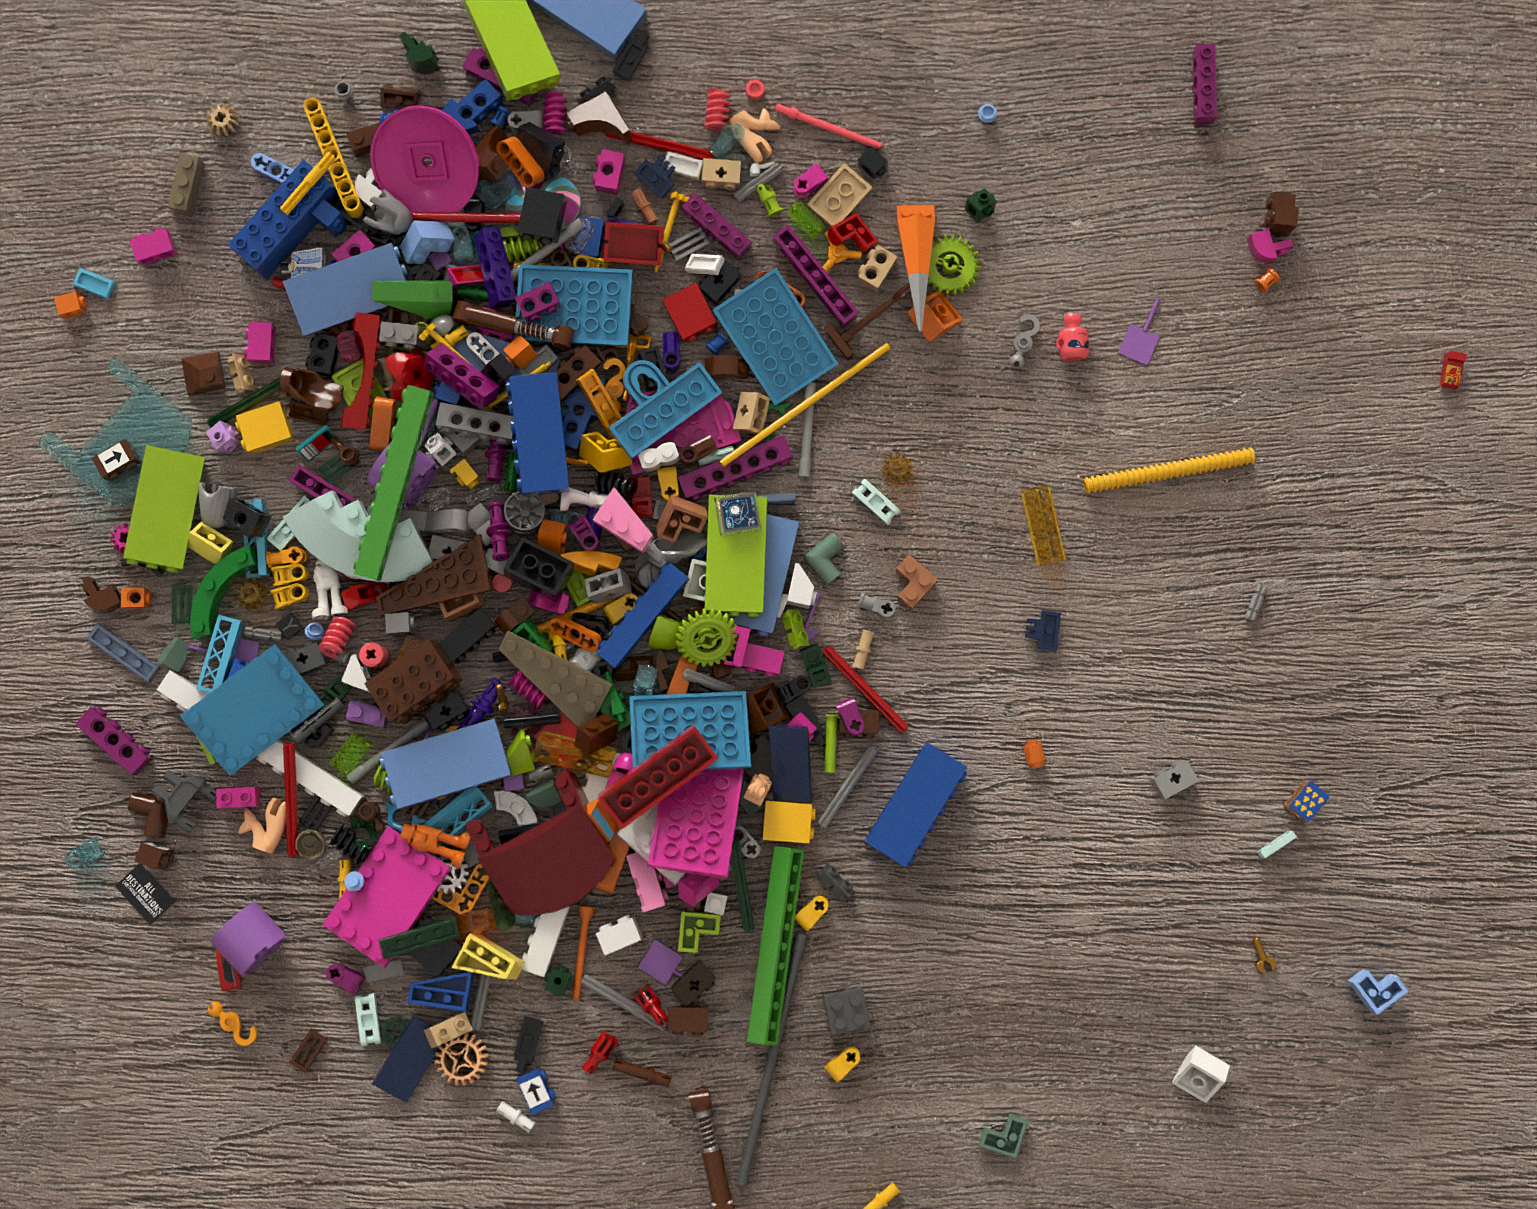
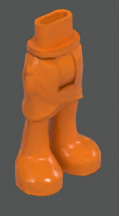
M404 823L400 839L408 841L407 844L412 845L418 851H428L446 857L452 861V865L455 868L460 869L465 852L438 845V841L466 851L470 835L468 832H464L460 836H454L430 826L415 824L411 826Z

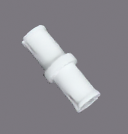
M504 1101L501 1102L496 1110L497 1113L509 1119L511 1124L518 1125L528 1133L536 1123L523 1115L521 1110H515Z

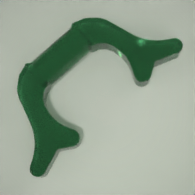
M353 816L349 817L352 830L364 828L369 832L370 839L367 840L356 839L357 852L360 853L364 848L373 846L378 842L379 836L373 823L358 820Z

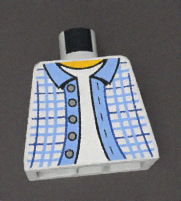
M323 248L293 252L291 262H281V272L291 273V278L325 267L326 252Z

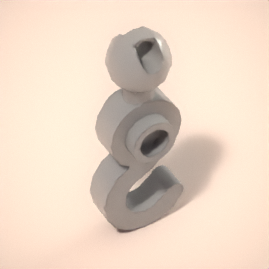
M1032 314L1023 315L1018 321L1020 324L1027 321L1031 322L1033 329L1019 334L1013 341L1016 354L1010 358V365L1015 369H1020L1024 366L1023 354L1030 351L1033 343L1031 337L1035 336L1040 329L1039 320Z

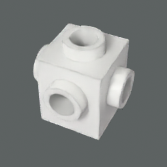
M439 433L431 436L424 444L428 450L426 452L428 457L437 460L442 466L457 454L451 448L453 443L448 437L442 438Z

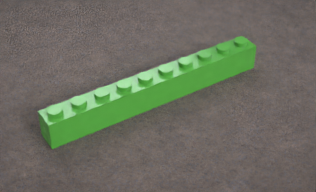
M408 385L407 389H404L402 393L403 404L397 411L396 418L398 421L391 432V438H393L391 445H388L386 449L387 460L381 467V481L375 488V494L377 495L375 502H372L370 506V520H367L364 532L366 534L359 544L360 555L354 562L353 569H355L354 574L378 581L382 580L435 394L431 391Z
M774 846L747 1041L762 1045L778 1044L804 850Z

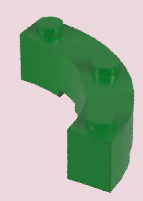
M246 546L228 554L206 574L197 589L191 608L190 630L192 639L201 641L212 637L218 617V606L231 587L232 582L245 573L258 568L257 548Z

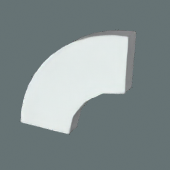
M494 791L496 809L511 813L517 820L518 826L538 823L534 809L523 797L508 791Z

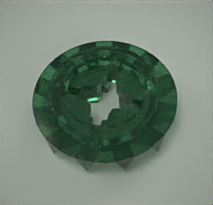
M401 1016L387 1019L380 1031L382 1041L387 1046L393 1048L401 1035L395 1038L394 1033L389 1030L396 1029V1026H398L399 1031L403 1033L408 1020Z

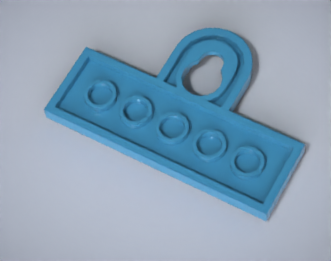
M638 360L631 363L623 375V385L638 407L611 425L608 430L629 458L633 459L723 392L700 362L669 383L655 364L646 360ZM640 374H645L656 383L657 392L654 395L646 396L640 391L637 380Z

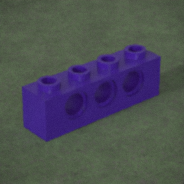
M500 227L482 228L474 236L490 308L508 307L516 301V294Z

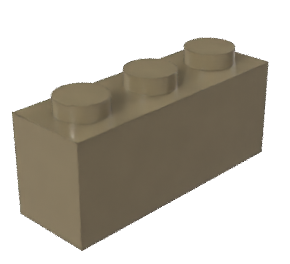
M180 153L167 206L173 213L192 217L205 165L199 156Z

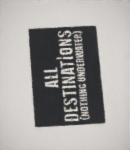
M140 863L115 885L150 925L175 903V900Z

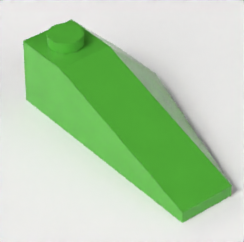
M449 280L372 281V300L429 319H434L440 315L450 316L452 282Z

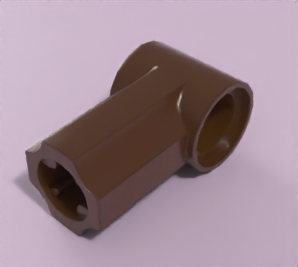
M709 435L690 446L683 447L680 451L681 463L685 466H693L697 461L716 452L718 448L713 438ZM690 452L694 457L691 460H687L684 458V454Z

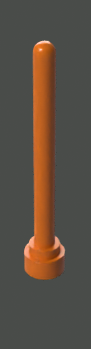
M579 906L582 922L572 994L575 1000L580 998L589 920L592 919L595 911L593 906Z

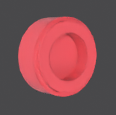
M759 80L748 82L746 85L747 96L752 100H758L763 97L765 92L763 83Z
M497 574L493 578L492 584L495 590L505 593L511 589L512 580Z

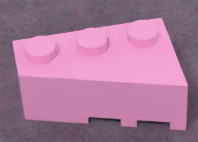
M613 487L593 518V521L644 554L654 538L653 534Z
M637 852L627 855L632 878L637 888V895L642 904V912L665 906L669 896L666 888L662 889L660 881H663L661 872L656 870V868L648 867V861Z

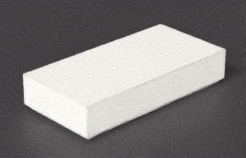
M670 151L667 152L665 161L668 160L670 165L666 170L673 165L676 167L673 172L674 174L699 180L703 168L702 160Z
M691 254L685 270L687 273L718 275L725 259L722 255Z

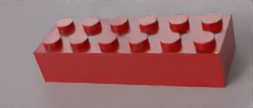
M693 724L599 793L598 799L619 827L624 829L715 762L718 757Z

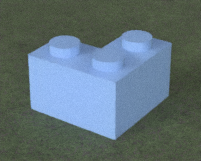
M414 220L400 245V249L407 264H424L431 251L448 252L455 239L447 222Z
M1362 969L1347 980L1370 1013L1376 1015L1408 992L1397 975L1388 974L1377 983L1369 971Z

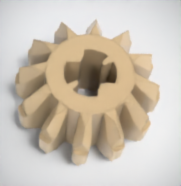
M217 104V109L215 110L210 108L212 114H206L209 119L206 123L210 127L211 132H216L220 137L223 133L229 136V131L235 133L233 127L239 126V123L236 121L239 119V116L235 114V109L233 107L229 108L227 104H224L223 107Z

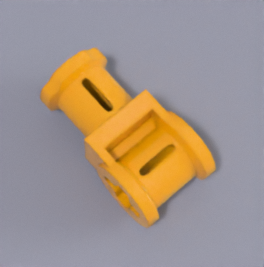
M294 546L287 550H280V552H266V562L269 569L278 565H302L307 560L306 551ZM297 553H299L300 556H298L297 559H294L293 557Z

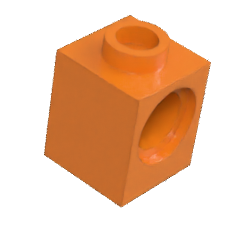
M76 291L54 297L57 313L64 320L86 314V300L84 296H81Z
M121 588L122 608L150 609L152 593L149 589ZM136 594H140L141 599L138 603L134 602V597Z

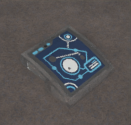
M756 491L714 498L720 536L762 530Z

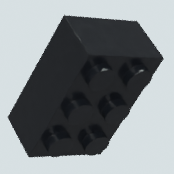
M522 537L503 570L505 577L557 602L575 569L574 562Z

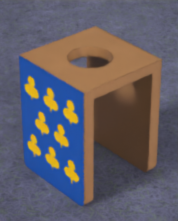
M1304 781L1283 806L1301 822L1308 823L1329 799V795L1313 781Z

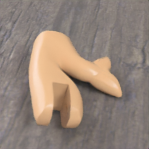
M765 108L762 109L759 119L753 118L744 110L734 115L728 121L734 136L756 163L763 160L762 155L765 158H769L773 154L768 142L763 137L750 131V129H781L778 123L770 120V115Z
M274 797L270 800L265 812L266 832L248 807L244 811L245 821L241 824L238 832L243 834L252 831V847L272 854L276 849L286 825L285 801L281 804V800Z

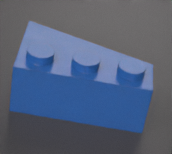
M475 972L410 983L407 1003L468 1011Z

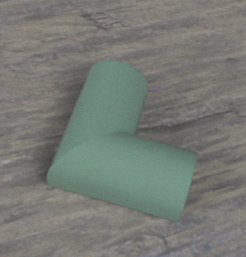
M834 533L828 535L803 556L826 586L841 575V572L830 560L844 548V545Z
M1009 1114L1003 1133L984 1127L980 1135L979 1147L1017 1159L1028 1120L1014 1114Z

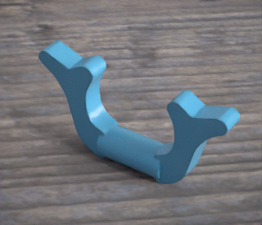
M386 801L388 826L401 833L403 825L395 820V814L399 809L396 806L393 807L390 801ZM413 815L411 826L413 824L420 825L426 823L427 819H420L418 815Z

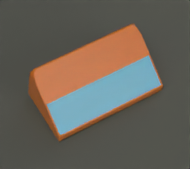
M596 799L587 804L588 816L606 842H610L618 824L601 801Z

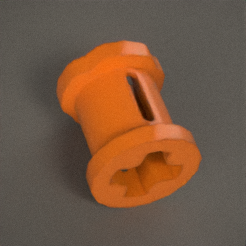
M1268 268L1266 273L1254 282L1260 291L1267 293L1270 286L1280 281V277L1273 269Z

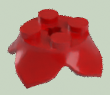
M412 349L410 353H394L386 358L387 370L395 378L391 386L393 399L403 401L402 393L404 389H407L408 385L424 390H429L435 375L424 368L426 355L422 350Z

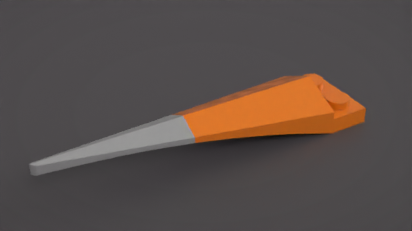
M897 205V228L908 274L918 333L921 334L935 226L934 205Z

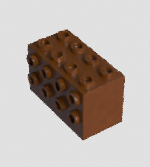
M427 639L364 684L387 720L391 723H402L404 725L413 719L412 716L415 713L425 711L428 708V704L441 700L445 692L457 689L463 679L439 642Z

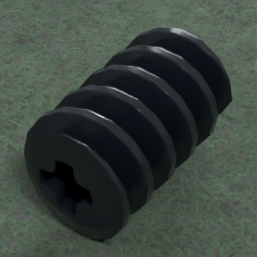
M610 470L605 473L598 471L595 478V489L599 493L610 494L614 487L622 498L628 501L636 493L638 480L634 478L631 482V476L625 478L624 474H620L618 477L617 472H613L611 475Z
M343 824L333 835L330 845L334 846L337 844L336 849L338 851L343 849L342 854H349L348 858L350 860L356 858V865L361 862L363 863L374 846L367 849L369 842L362 845L363 838L360 837L356 840L357 833L349 835L351 828L343 830Z

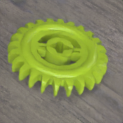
M946 234L943 241L937 237V244L932 242L927 285L933 284L931 290L933 291L938 288L939 294L944 290L946 296L949 295L950 291L956 296L957 290L963 294V287L969 290V283L975 284L976 281L973 278L979 277V274L975 272L981 269V266L976 265L980 263L981 259H975L979 252H972L974 245L967 247L969 240L961 243L962 236L957 241L954 234L950 240H948ZM949 252L955 253L963 260L964 266L959 265L958 257L953 254L945 256L944 259L940 258V256ZM950 261L953 262V265L948 267V263ZM936 265L941 266L942 271L947 275H952L956 272L960 273V275L952 279L945 278L939 274Z
M703 608L702 615L695 611V618L688 614L689 622L683 619L684 627L678 626L679 632L676 633L678 651L682 652L683 658L687 657L688 662L694 660V665L701 663L702 667H705L709 663V666H713V662L719 665L721 659L723 661L727 660L726 655L732 656L731 650L736 649L735 644H737V637L739 635L732 633V631L736 630V627H733L736 624H733V618L728 620L727 613L721 617V610H718L717 614L714 615L713 608L710 609L709 614ZM698 632L699 638L694 639L696 633ZM720 638H722V639H721V642L719 643V645H718L717 647H715L714 649H711V650H702V649L698 648V647H700V646H702L703 648H706V649L712 648V647H714V646L716 645L717 640L720 639Z

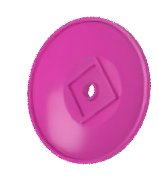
M410 106L388 116L375 132L370 151L371 167L375 180L381 191L385 189L401 201L410 210L412 216L413 212L457 213L471 200L479 182L480 165L478 153L467 131L453 117L436 108ZM425 156L431 158V160H432V165H431V166H429V165H427V164L425 163V161H424V157H425Z

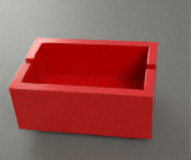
M605 222L604 239L608 240V243H604L603 261L661 265L662 248L657 247V243L662 244L664 227Z

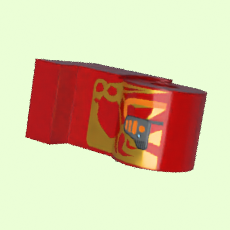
M1449 351L1444 354L1440 387L1457 390L1467 354Z

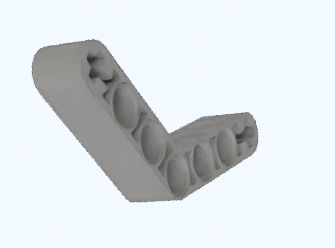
M368 506V507H367V513H368V515L370 516V515H371V513L369 512L370 506ZM459 509L431 512L401 510L398 524L411 518L421 533L467 531L469 511Z

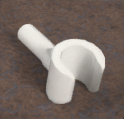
M775 162L752 164L750 176H759L760 170L773 166Z

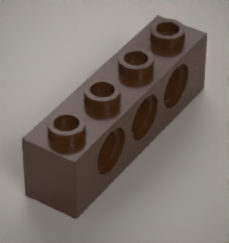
M586 345L582 348L580 346L572 352L573 357L568 361L565 359L558 366L557 381L560 403L579 386L576 381L579 377L590 369L596 370L601 365V361ZM580 362L583 364V369L576 371L572 367L573 364ZM560 376H568L569 382L561 384L559 382Z

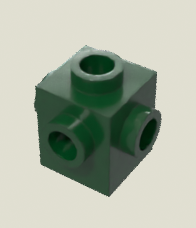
M984 188L979 192H974L967 198L965 211L976 222H979L985 217H990L995 212L997 200L993 194Z
M558 965V967L548 970L544 979L547 982L544 991L563 997L566 990L571 989L574 981L571 978L572 973L568 972L569 968ZM557 977L561 978V983L557 982Z

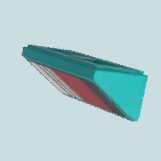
M324 425L297 446L296 450L309 462L332 444L330 439L335 434L328 426Z

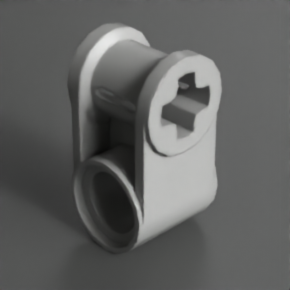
M539 110L512 112L508 116L509 128L513 133L517 134L518 126L531 122L544 129L542 126L544 123V112ZM515 120H519L518 125L514 124Z

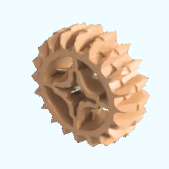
M467 1032L463 1038L460 1035L444 1043L446 1046H438L442 1052H436L435 1055L441 1057V1059L436 1060L435 1064L442 1065L437 1068L438 1072L441 1070L445 1071L441 1075L442 1078L447 1075L450 1076L447 1080L448 1083L454 1078L455 1085H459L461 1080L462 1085L465 1086L467 1079L472 1084L474 1083V1077L477 1079L481 1077L479 1072L484 1073L486 1071L481 1065H488V1061L483 1060V1058L489 1056L488 1053L482 1054V1051L487 1047H479L482 1040L479 1039L475 1042V1034L469 1039V1032ZM466 1043L462 1051L450 1049L453 1044ZM471 1047L476 1052L477 1063L470 1057ZM465 1052L464 1060H466V1063L463 1061L459 1064L460 1058L458 1055L461 1056ZM447 1054L454 1061L452 1070L447 1063ZM462 1066L474 1069L468 1074H458Z

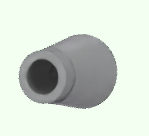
M347 81L338 82L334 88L335 95L346 103L353 100L352 85Z

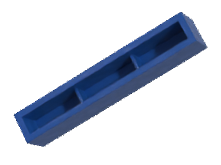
M669 563L668 566L665 564L659 571L660 576L656 581L653 579L646 588L648 591L644 596L640 595L634 602L635 607L623 615L622 623L619 626H614L610 632L611 636L607 641L603 640L597 649L599 651L597 654L614 668L618 669L654 625L657 617L663 614L690 580L673 564Z

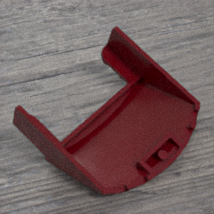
M569 770L559 773L555 780L556 787L567 810L494 849L487 830L481 821L471 820L465 824L479 855L478 860L512 914L536 916L553 913L573 905L592 892V889L599 882H602L606 873L615 862L608 843L588 816L587 804L589 801L577 775Z

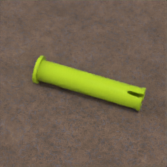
M825 714L824 772L836 773L837 724L840 715Z

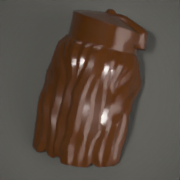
M285 367L280 377V393L282 395L293 397L295 400L303 402L314 409L331 411L342 402L343 385L327 381L315 371Z

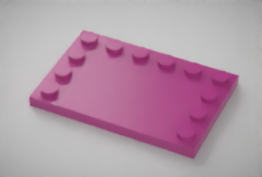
M744 768L702 770L659 802L648 867L727 879Z
M390 826L386 828L358 870L364 877L363 887L358 891H350L346 888L323 923V926L384 968L387 967L393 957L383 959L378 939L411 930L451 870V867L429 852L418 851L412 845L407 844L408 841L400 839L401 834Z

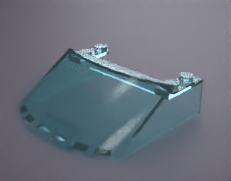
M114 355L108 362V369L133 391L132 394L79 453L51 432L43 434L37 442L42 449L112 505L118 507L135 501L142 462L137 464L138 466L135 469L123 472L118 479L108 481L102 478L92 458L123 439L131 442L141 461H143L146 445L184 453L189 443L192 420L150 383Z

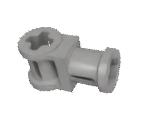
M862 592L857 605L858 609L870 610L880 614L883 618H891L894 615L895 604L892 601L873 598ZM890 605L892 612L888 611L887 614H884V610L881 609L882 606Z

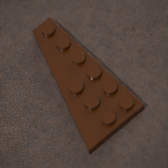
M478 534L468 543L460 545L458 549L450 554L447 553L424 567L419 573L411 575L401 584L395 585L377 596L379 616L383 617L385 614L405 612L492 591L482 535Z

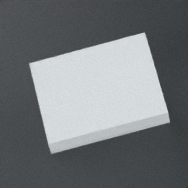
M692 559L688 574L690 580L685 586L683 596L705 603L706 562Z
M354 654L350 658L341 682L369 692L364 683L371 679L367 666L360 661L359 655Z

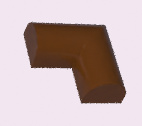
M136 792L132 793L128 803V811L148 815L144 835L164 838L168 823L164 803L155 796Z

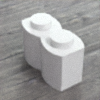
M673 442L664 443L657 449H646L638 455L644 472H652L662 465H673L680 460L676 445Z

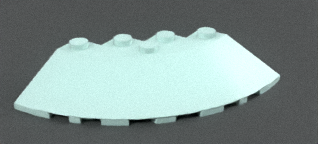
M335 491L319 496L283 516L291 532L313 556L334 570L348 576L375 582H400L407 580L411 575L419 573L424 567L434 562L414 520L409 518L397 524L382 580H373L354 574V562L356 558H359V544L365 537L364 527L367 520H370V516L360 500H356L343 507Z

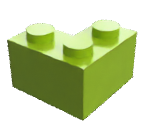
M682 911L678 951L698 953L700 933L719 935L721 915Z

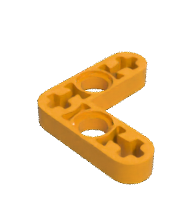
M480 863L474 868L461 893L455 890L453 894L449 890L453 895L450 902H445L442 899L444 889L439 892L438 898L435 897L436 892L432 899L461 915L469 914L476 905L490 878L488 875H483L480 879L484 881L483 885L481 882L473 880L474 876L478 878L481 873L478 871L479 868H483ZM476 883L479 886L477 894L469 892L470 884ZM464 894L475 898L474 901L471 899L468 901L467 906L469 909L461 910L460 902L464 903L467 897H464Z

